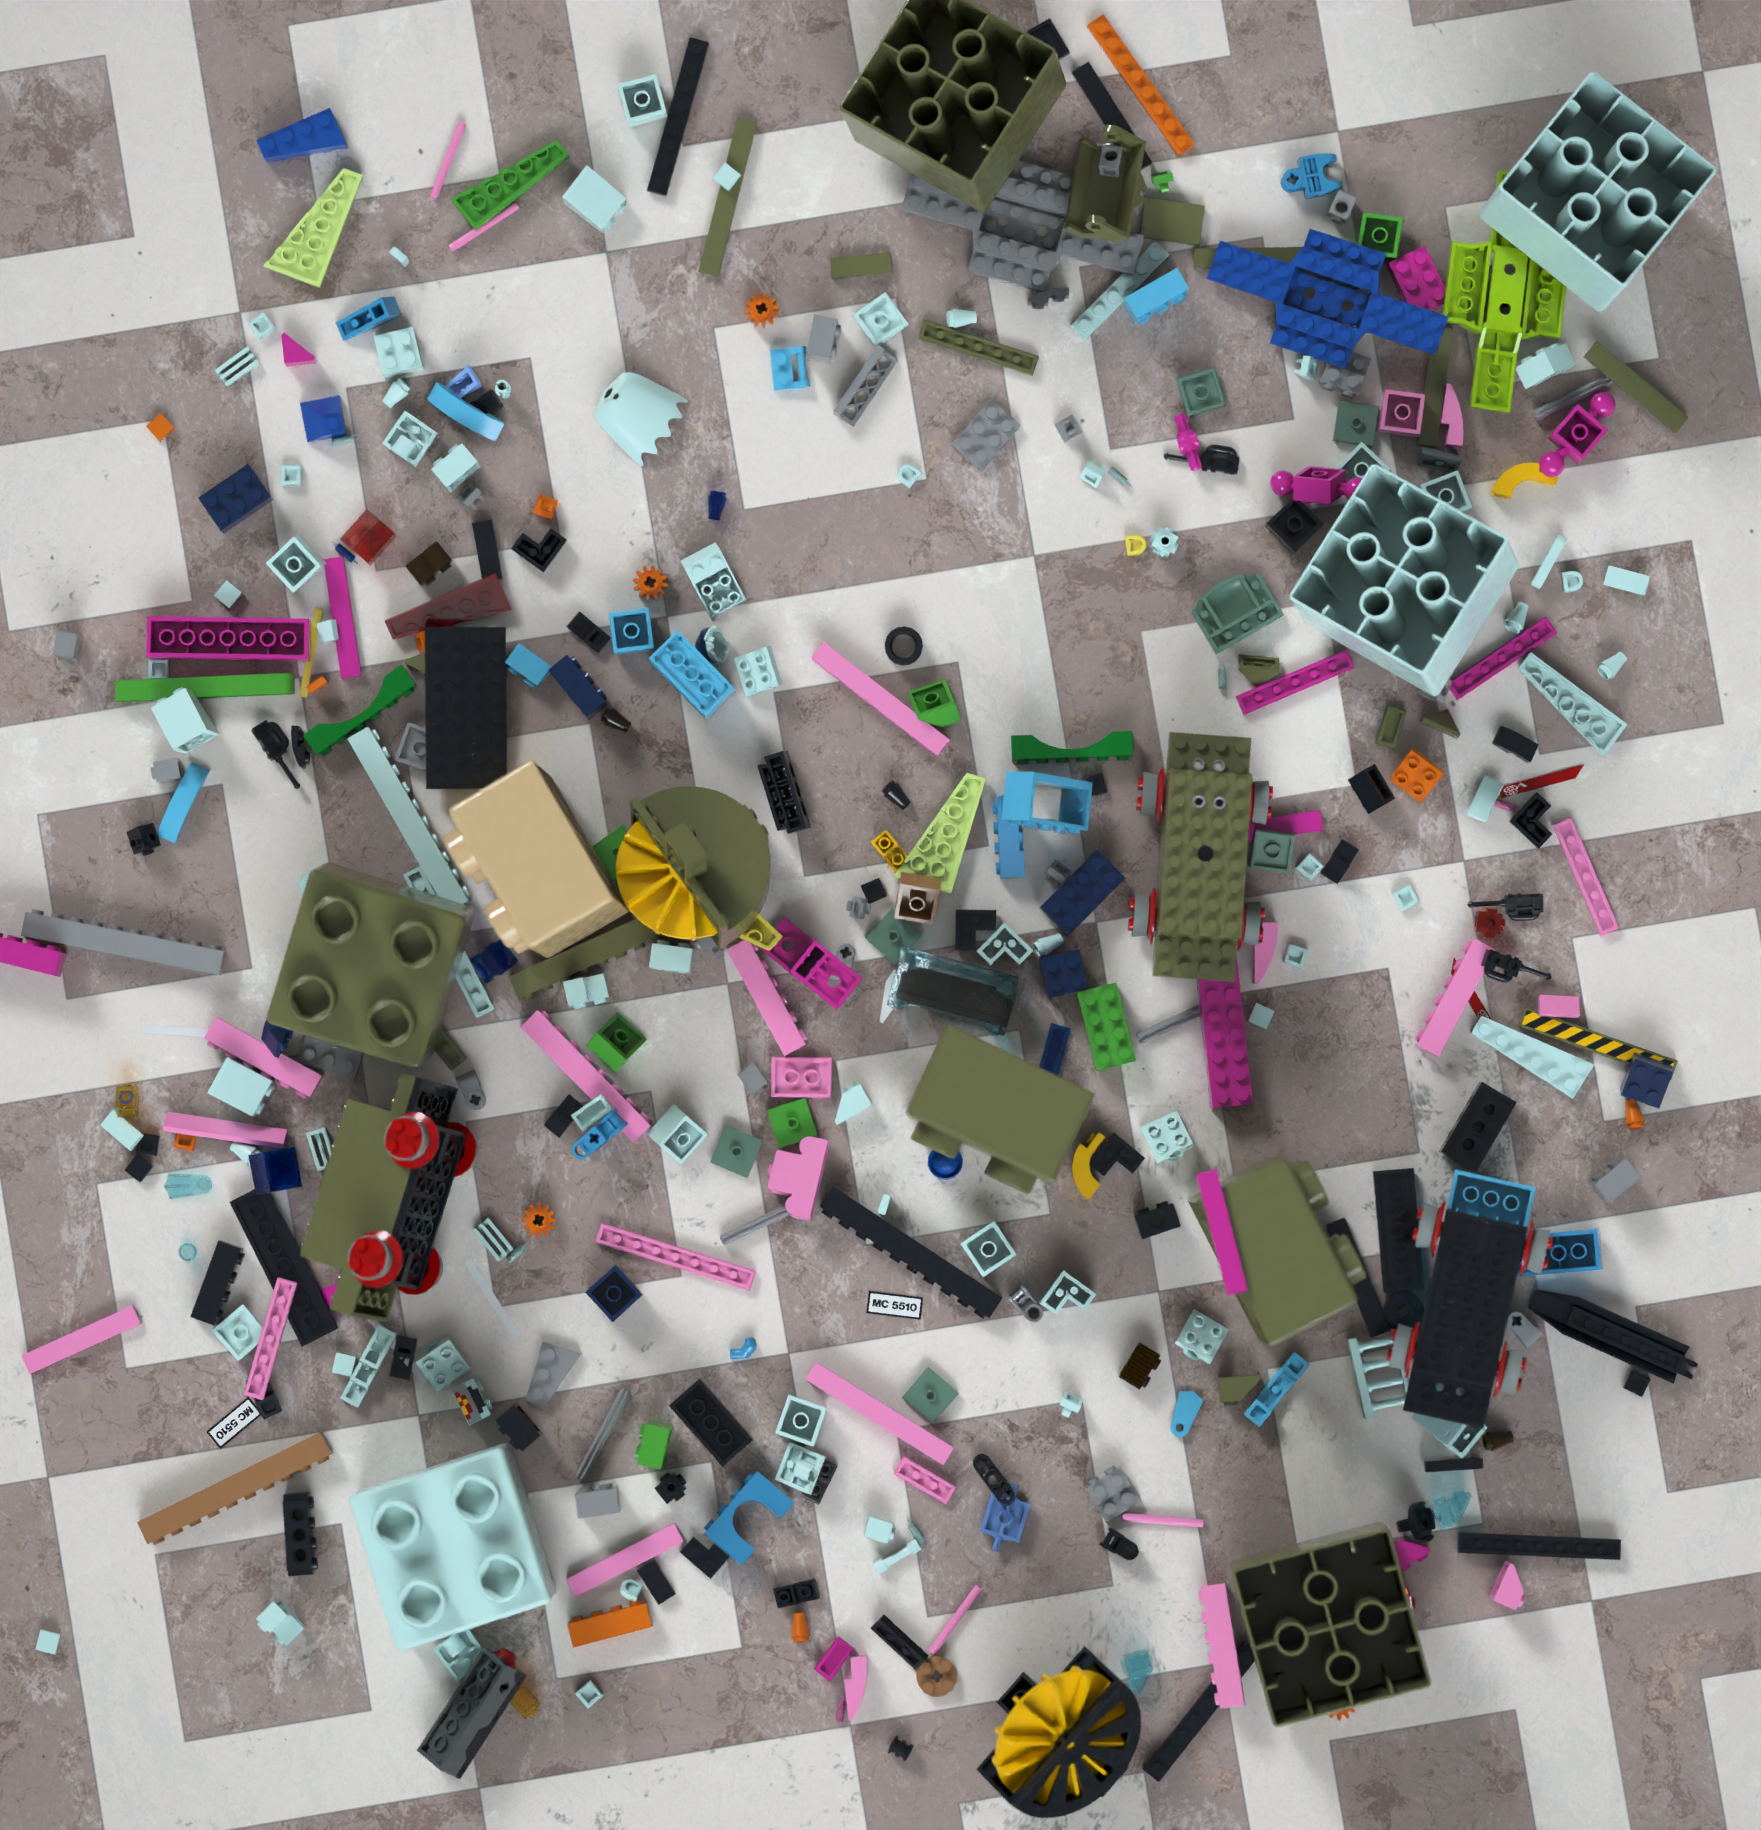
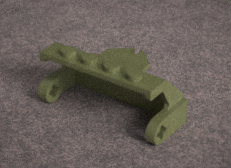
M1116 125L1103 126L1101 136L1111 143H1095L1086 137L1081 138L1079 141L1064 229L1078 237L1110 240L1114 243H1119L1129 239L1134 208L1147 200V197L1141 195V190L1144 194L1148 193L1141 174L1146 141ZM1103 144H1117L1123 147V161L1119 178L1099 175V162ZM1111 157V158H1108L1107 160L1113 161V160H1115L1116 158Z

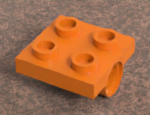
M1412 748L1390 776L1389 780L1422 803L1444 775L1445 770L1418 750Z

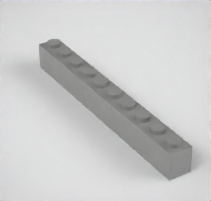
M32 909L31 913L25 912L21 936L222 976L226 952L221 951V946L210 944V947L206 948L201 947V942L190 941V944L182 943V939L170 937V940L162 939L163 935L150 933V936L142 935L143 931L131 929L130 932L122 931L123 927L111 925L110 928H105L103 923L91 921V925L84 924L83 919L71 917V921L63 919L64 915L52 913L51 917L43 915L44 911Z

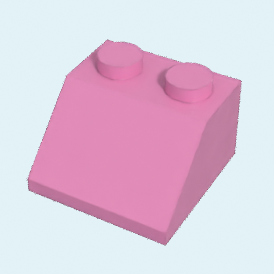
M1505 1560L1489 1598L1516 1610L1524 1602V1590L1514 1565Z

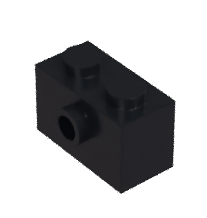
M1375 764L1348 779L1368 814L1395 799Z

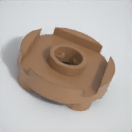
M930 1656L917 1670V1683L925 1694L933 1697L944 1696L952 1691L956 1684V1668L950 1660L943 1656ZM936 1670L939 1674L943 1675V1677L939 1679V1682H935V1679H931V1675H933L934 1671Z

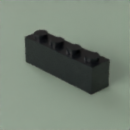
M218 1240L190 1317L211 1325H216V1322L221 1321L224 1313L221 1309L223 1303H227L231 1292L228 1290L230 1284H234L238 1273L235 1271L237 1265H241L245 1254L242 1251L244 1248Z

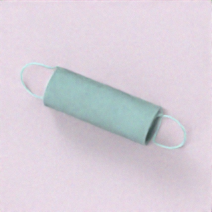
M350 434L332 438L329 441H332L331 446L354 442L357 439H353V435Z
M1111 467L1107 473L1123 486L1125 484L1129 485L1127 483L1128 479L1115 468Z
M1218 668L1219 691L1220 689H1226V668Z
M520 1244L506 1256L508 1262L511 1263L526 1250L525 1246Z
M914 1522L912 1524L909 1523L907 1527L918 1543L924 1542L926 1539Z

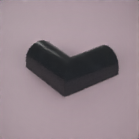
M551 528L539 544L522 533L511 550L544 573L567 539Z
M1536 792L1509 822L1539 849L1552 835L1538 821L1551 805Z

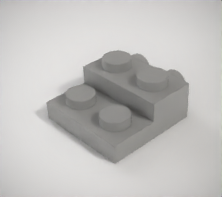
M1352 352L1347 369L1326 363L1319 383L1326 390L1334 391L1336 389L1341 391V395L1345 397H1357L1371 358Z
M1120 1466L1108 1468L1104 1471L1106 1475L1101 1478L1096 1476L1087 1481L1088 1486L1085 1487L1106 1522L1141 1502Z

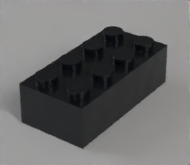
M701 1378L669 1405L722 1467L754 1439Z

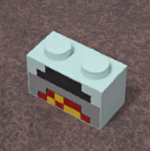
M474 1377L452 1388L453 1394L469 1425L492 1414L493 1405L489 1398L485 1399L482 1393L485 1389L480 1380L476 1381Z

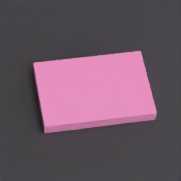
M771 1057V1097L831 1098L832 1058Z

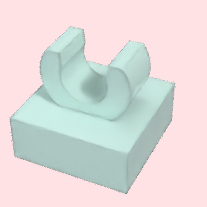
M1303 356V359H1297L1296 362L1301 364V369L1294 370V373L1307 380L1315 381L1319 361L1311 356Z
M1092 460L1091 463L1088 461L1079 478L1097 488L1106 472L1104 470L1105 466L1102 465L1099 468L1094 465L1095 460Z
M1064 1391L1059 1404L1064 1407L1061 1415L1069 1418L1072 1411L1078 1413L1083 1399Z

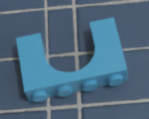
M758 1471L754 1474L751 1472L743 1480L745 1483L744 1487L741 1490L737 1488L730 1496L733 1500L727 1506L724 1503L717 1512L719 1514L718 1518L715 1521L711 1519L704 1527L706 1532L703 1535L740 1566L744 1564L755 1549L742 1539L733 1527V1514L737 1507L744 1502H758L781 1519L794 1504L789 1497Z

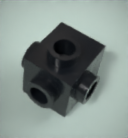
M154 823L141 825L126 832L134 855L142 853L143 856L154 853V849L161 846Z
M667 1472L659 1479L661 1483L654 1488L665 1503L668 1504L673 1499L677 1502L686 1495L684 1490H686L685 1484L687 1482L680 1473L676 1475L674 1472L670 1475ZM669 1484H674L676 1489L671 1490Z

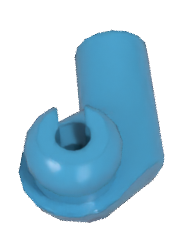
M748 1337L745 1339V1344L741 1349H730V1359L749 1358L756 1350V1340Z

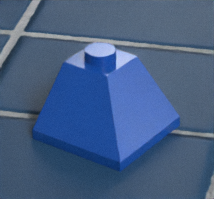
M340 396L300 403L308 443L347 435Z

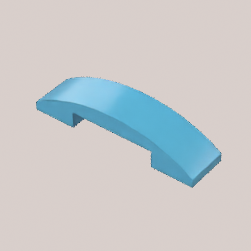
M435 383L427 398L428 401L465 427L494 441L498 438L505 425L503 421L490 413L485 414L454 395V391L441 383Z
M192 762L190 763L165 812L157 832L158 836L176 843L199 790L202 789L210 772L209 770Z
M1293 1352L1243 1415L1260 1427L1310 1364L1296 1352Z

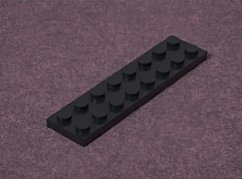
M267 1184L230 1201L273 1290L277 1277L298 1283L288 1320L301 1346L303 1347L338 1329L339 1327L304 1258L300 1256L301 1252Z

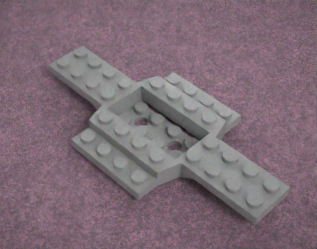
M1022 161L1017 162L996 197L1064 217L1057 218L997 200H993L985 212H979L912 173L901 208L903 211L956 225L971 231L973 253L967 272L1038 292L1046 290L1050 273L1061 257L1076 259L1133 275L1144 238L1143 235L1130 232L1129 239L1114 243L1110 240L1078 237L1065 230L1064 224L1073 176ZM1002 214L1009 218L1008 224L1004 226L997 222L998 216ZM1040 225L1047 228V234L1042 237L1036 234V228Z

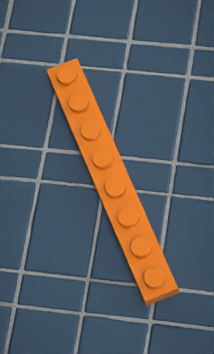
M1104 14L1087 25L1088 30L1176 155L1179 157L1195 146V143Z

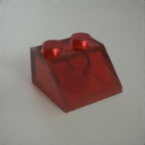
M366 509L340 540L371 566L397 535Z

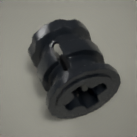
M896 1735L887 1753L893 1752L896 1757L899 1758L900 1756L903 1758V1761H906L914 1745L906 1744L907 1741L905 1740L900 1741L899 1736Z

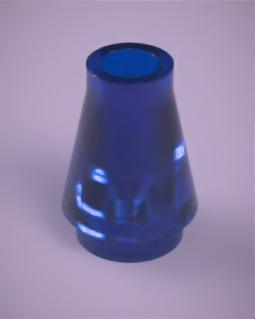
M710 490V495H708V519L720 520L727 501L725 492Z

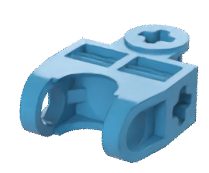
M1314 154L1299 157L1297 161L1299 168L1290 169L1284 173L1281 179V187L1288 193L1304 190L1306 200L1323 197L1343 188L1342 181L1334 182V180L1327 179L1323 174L1324 167L1337 161L1336 154ZM1290 177H1292V180H1296L1294 185H1292L1291 182H1288V179Z
M616 1108L573 1144L572 1153L576 1158L585 1159L629 1124L620 1117ZM580 1144L581 1149L586 1153L585 1155H580L577 1152V1145Z

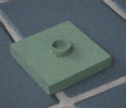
M1215 367L1176 378L1187 418L1226 406Z
M1339 400L1333 441L1358 445L1363 442L1366 446L1373 447L1379 406Z
M1255 828L1250 868L1290 874L1296 833Z
M892 908L865 938L895 965L922 935L906 920L895 919V910Z
M726 1125L710 1163L748 1178L763 1140Z
M927 1367L902 1398L933 1424L959 1393L932 1369Z

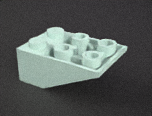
M716 542L680 561L710 618L746 600Z
M1416 1414L1412 1418L1460 1458L1467 1454L1488 1428L1486 1425H1484L1483 1429L1421 1414Z

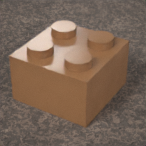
M901 872L894 918L934 925L941 878Z

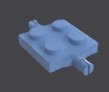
M1016 1484L1014 1487L1015 1496L1017 1493V1489L1019 1487V1485ZM991 1492L980 1532L990 1534L995 1538L991 1550L995 1551L996 1549L997 1552H1000L1002 1541L1020 1542L1030 1503L1020 1501L1015 1497L1013 1504L1003 1506ZM1009 1492L1008 1495H1007V1494H1006V1495H1003V1497H1002L1001 1499H1004V1498H1005V1499L1009 1500V1499H1010L1009 1495H1010L1011 1493Z

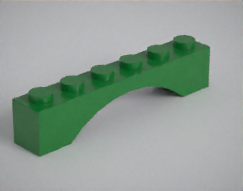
M400 665L384 677L377 697L362 713L340 723H319L306 732L303 737L316 755H323L324 757L333 751L332 747L335 744L339 743L341 745L346 742L349 734L354 731L358 733L366 727L365 723L370 719L372 721L378 719L382 715L381 711L387 707L391 709L399 703L397 700L402 696L406 698L414 693V688L417 685L404 667Z
M1114 731L1099 742L1078 749H1061L1049 746L1032 735L1011 736L1012 761H1016V765L1028 764V761L1036 760V764H1046L1048 760H1056V763H1068V759H1076V762H1089L1088 758H1097V761H1109V757H1117V761H1125L1133 756L1132 731Z

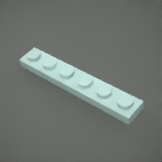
M1155 241L1137 259L1133 275L1123 273L1071 325V328L1085 341L1123 303L1124 298L1132 294L1169 257V254Z

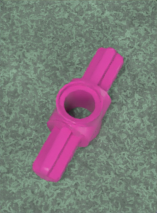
M1178 414L1174 419L1179 431L1176 437L1181 454L1186 455L1190 470L1197 471L1202 468L1198 455L1201 447L1196 432L1190 429L1186 414Z

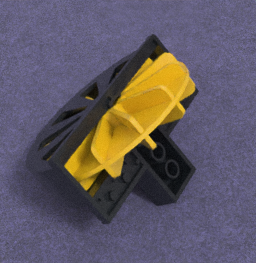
M1084 1646L1060 1674L1049 1677L1044 1673L1041 1675V1683L1038 1684L1023 1672L1001 1696L997 1703L1005 1710L1008 1716L1002 1726L995 1727V1732L998 1734L996 1747L976 1770L1011 1806L1024 1814L1037 1818H1055L1074 1813L1090 1805L1098 1798H1103L1129 1768L1128 1765L1137 1748L1141 1731V1712L1138 1701L1131 1689Z

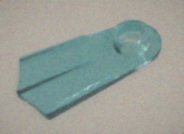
M168 1174L164 1187L169 1198L174 1199L208 1193L212 1188V1180L206 1175ZM201 1181H206V1188L200 1186Z

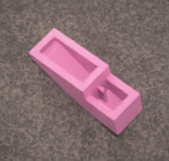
M1447 383L1445 385L1440 426L1447 427L1444 447L1461 449L1464 434L1461 408L1452 385Z
M1278 922L1261 923L1263 939L1257 946L1253 945V984H1258L1271 963L1277 942Z
M866 1655L850 1656L852 1677H844L848 1720H853L863 1697L867 1674Z

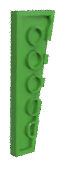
M555 140L535 151L530 156L519 160L515 165L501 170L497 175L483 180L479 185L465 190L450 200L473 229L477 231L570 156L560 143Z

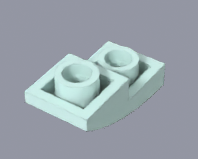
M1608 566L1603 585L1645 596L1651 576Z
M1484 776L1472 801L1468 816L1486 823L1494 809L1495 801L1503 788V783Z

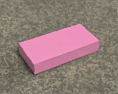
M1539 995L1538 1015L1579 1018V997Z

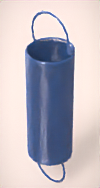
M339 543L335 547V550L349 562L354 561L356 556Z

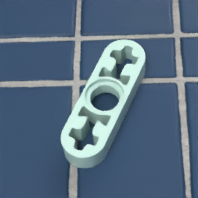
M1557 534L1530 585L1537 589L1541 588L1567 538Z

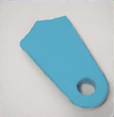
M1194 1391L1179 1392L1171 1423V1432L1177 1437H1183L1188 1433L1203 1402V1399ZM1182 1424L1183 1431L1178 1432L1176 1430V1425Z

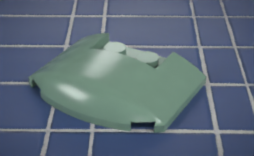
M1255 573L1254 576L1241 574L1223 580L1208 590L1191 612L1215 654L1224 651L1284 615L1260 573Z

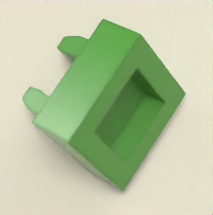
M1170 170L1150 174L1152 183L1154 185L1159 184L1161 193L1169 192L1168 182L1174 181Z

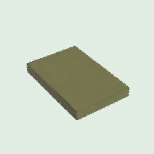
M1147 197L1144 203L1140 235H1143L1146 239L1199 246L1205 205Z

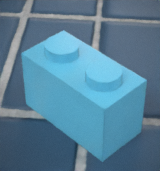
M518 643L505 661L506 665H508L506 669L515 676L518 673L524 677L523 682L532 688L534 685L539 688L550 673L548 670L552 667L520 643Z

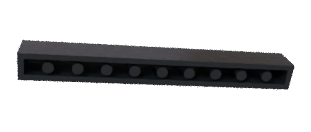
M834 1186L820 1207L823 1209L821 1213L830 1219L835 1216L840 1220L838 1224L847 1230L850 1227L857 1231L855 1235L862 1240L870 1239L874 1242L872 1245L874 1248L881 1252L885 1249L891 1253L889 1257L897 1263H900L902 1260L908 1264L906 1269L914 1274L920 1272L924 1275L923 1280L932 1286L934 1283H937L941 1286V1292L949 1297L951 1294L958 1297L957 1302L967 1308L970 1305L975 1308L973 1313L982 1319L985 1316L990 1318L1002 1300L1001 1296Z

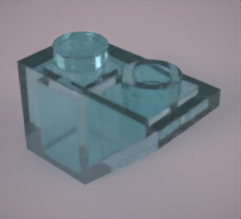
M1463 1489L1452 1493L1453 1497L1445 1499V1497L1433 1500L1434 1504L1430 1505V1508L1440 1530L1460 1523L1471 1498L1470 1492H1464Z
M1146 1648L1124 1654V1660L1121 1661L1124 1673L1128 1672L1130 1680H1126L1127 1685L1132 1692L1134 1691L1135 1696L1140 1695L1153 1670Z

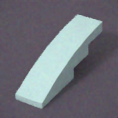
M378 1325L340 1397L341 1400L359 1408L396 1337L395 1333Z

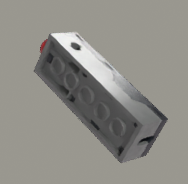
M485 1647L482 1648L417 1749L420 1754L439 1770L461 1779L527 1676L515 1666L516 1656L505 1648L494 1652Z

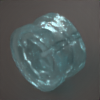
M185 1243L179 1248V1256L184 1261H191L197 1255V1249L191 1243ZM186 1246L194 1251V1253H191L193 1256L190 1258L182 1254V1251H185L183 1248Z

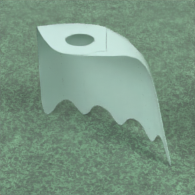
M626 372L617 377L604 390L595 411V418L602 429L637 464L643 466L642 453L657 454L655 440L659 437L671 436L668 421L672 418H682V414L676 404L679 402L687 403L688 400L641 375ZM613 388L609 397L605 398L606 393ZM616 393H618L619 397L617 399H613Z

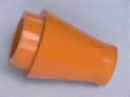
M1625 1101V1117L1628 1129L1636 1130L1645 1127V1119L1637 1101Z
M794 1613L791 1632L793 1643L808 1642L811 1634L805 1613Z

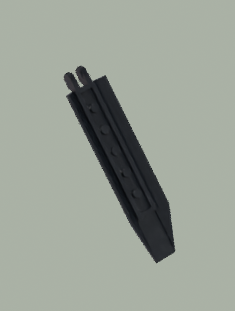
M1536 1289L1528 1306L1531 1311L1561 1334L1674 1384L1677 1373L1692 1379L1693 1375L1690 1372L1680 1369L1682 1362L1693 1368L1698 1366V1363L1685 1358V1354L1690 1348L1689 1346L1580 1297Z

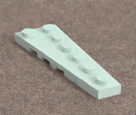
M1530 652L1519 666L1518 670L1602 757L1628 725Z
M1480 1016L1470 1032L1572 1099L1594 1066V1064L1483 1016Z

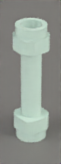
M916 1539L907 1543L905 1548L884 1560L881 1558L873 1564L880 1574L888 1570V1566L911 1553H917L921 1548Z

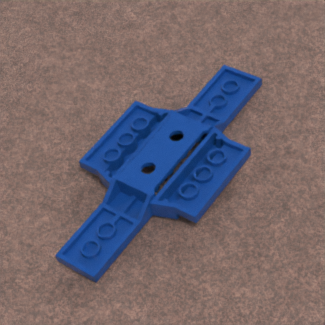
M1309 229L1304 246L1290 264L1220 241L1207 280L1276 303V327L1270 344L1311 356L1314 359L1347 369L1353 349L1366 333L1436 356L1449 316L1379 294L1380 271L1386 253L1313 229ZM1300 269H1303V270H1306V271H1309V272H1312V273H1315V274H1318V275H1321V276H1324V277H1327V278H1330V279H1333V280H1336V281H1339V282H1342V283H1345V284H1348V285H1351V286H1354V287H1357V288H1360V289L1369 291L1370 293L1366 294V293H1363V292H1360V291H1357V290H1354V289H1351V288H1348V287H1345V286H1342V285H1339V284H1336V283H1333V282H1330V281H1327V280H1324V279H1321V278H1318V277H1315V276H1312V275L1303 273V272L1300 271ZM1308 287L1315 290V296L1311 299H1307L1304 296V290ZM1345 300L1353 302V309L1346 312L1342 309V303ZM1288 305H1292V306H1295V307H1298V308H1301V309H1304V310H1307V311H1310V312H1313V313H1316V314H1319V315H1322V316H1325V317H1328V318H1331V319H1334V320H1337V321H1340V322H1343V323H1346V324L1355 326L1356 328H1353V327H1350V326H1347V325H1344V324H1341V323H1338V322H1335V321H1332V320H1329V319H1326V318H1323V317H1320V316H1317V315H1314V314H1311V313H1308V312H1305V311H1302V310H1299V309L1290 307V306H1288Z

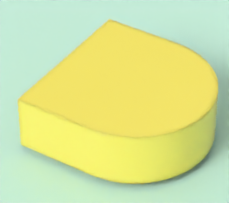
M1125 536L1127 557L1140 555L1145 551L1146 541L1142 536Z

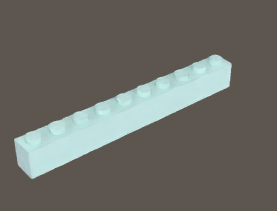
M366 727L347 738L437 896L465 905L470 902L468 899L471 896L465 886L461 887L458 880L461 878L455 868L451 870L448 864L451 860L447 853L440 851L438 847L441 844L435 833L431 835L428 830L430 824L425 816H420L418 810L421 808L416 799L411 800L408 793L411 791L405 781L401 783L398 777L401 773L395 764L391 765L388 758L391 756L386 747L381 748L378 742L381 738L377 731Z

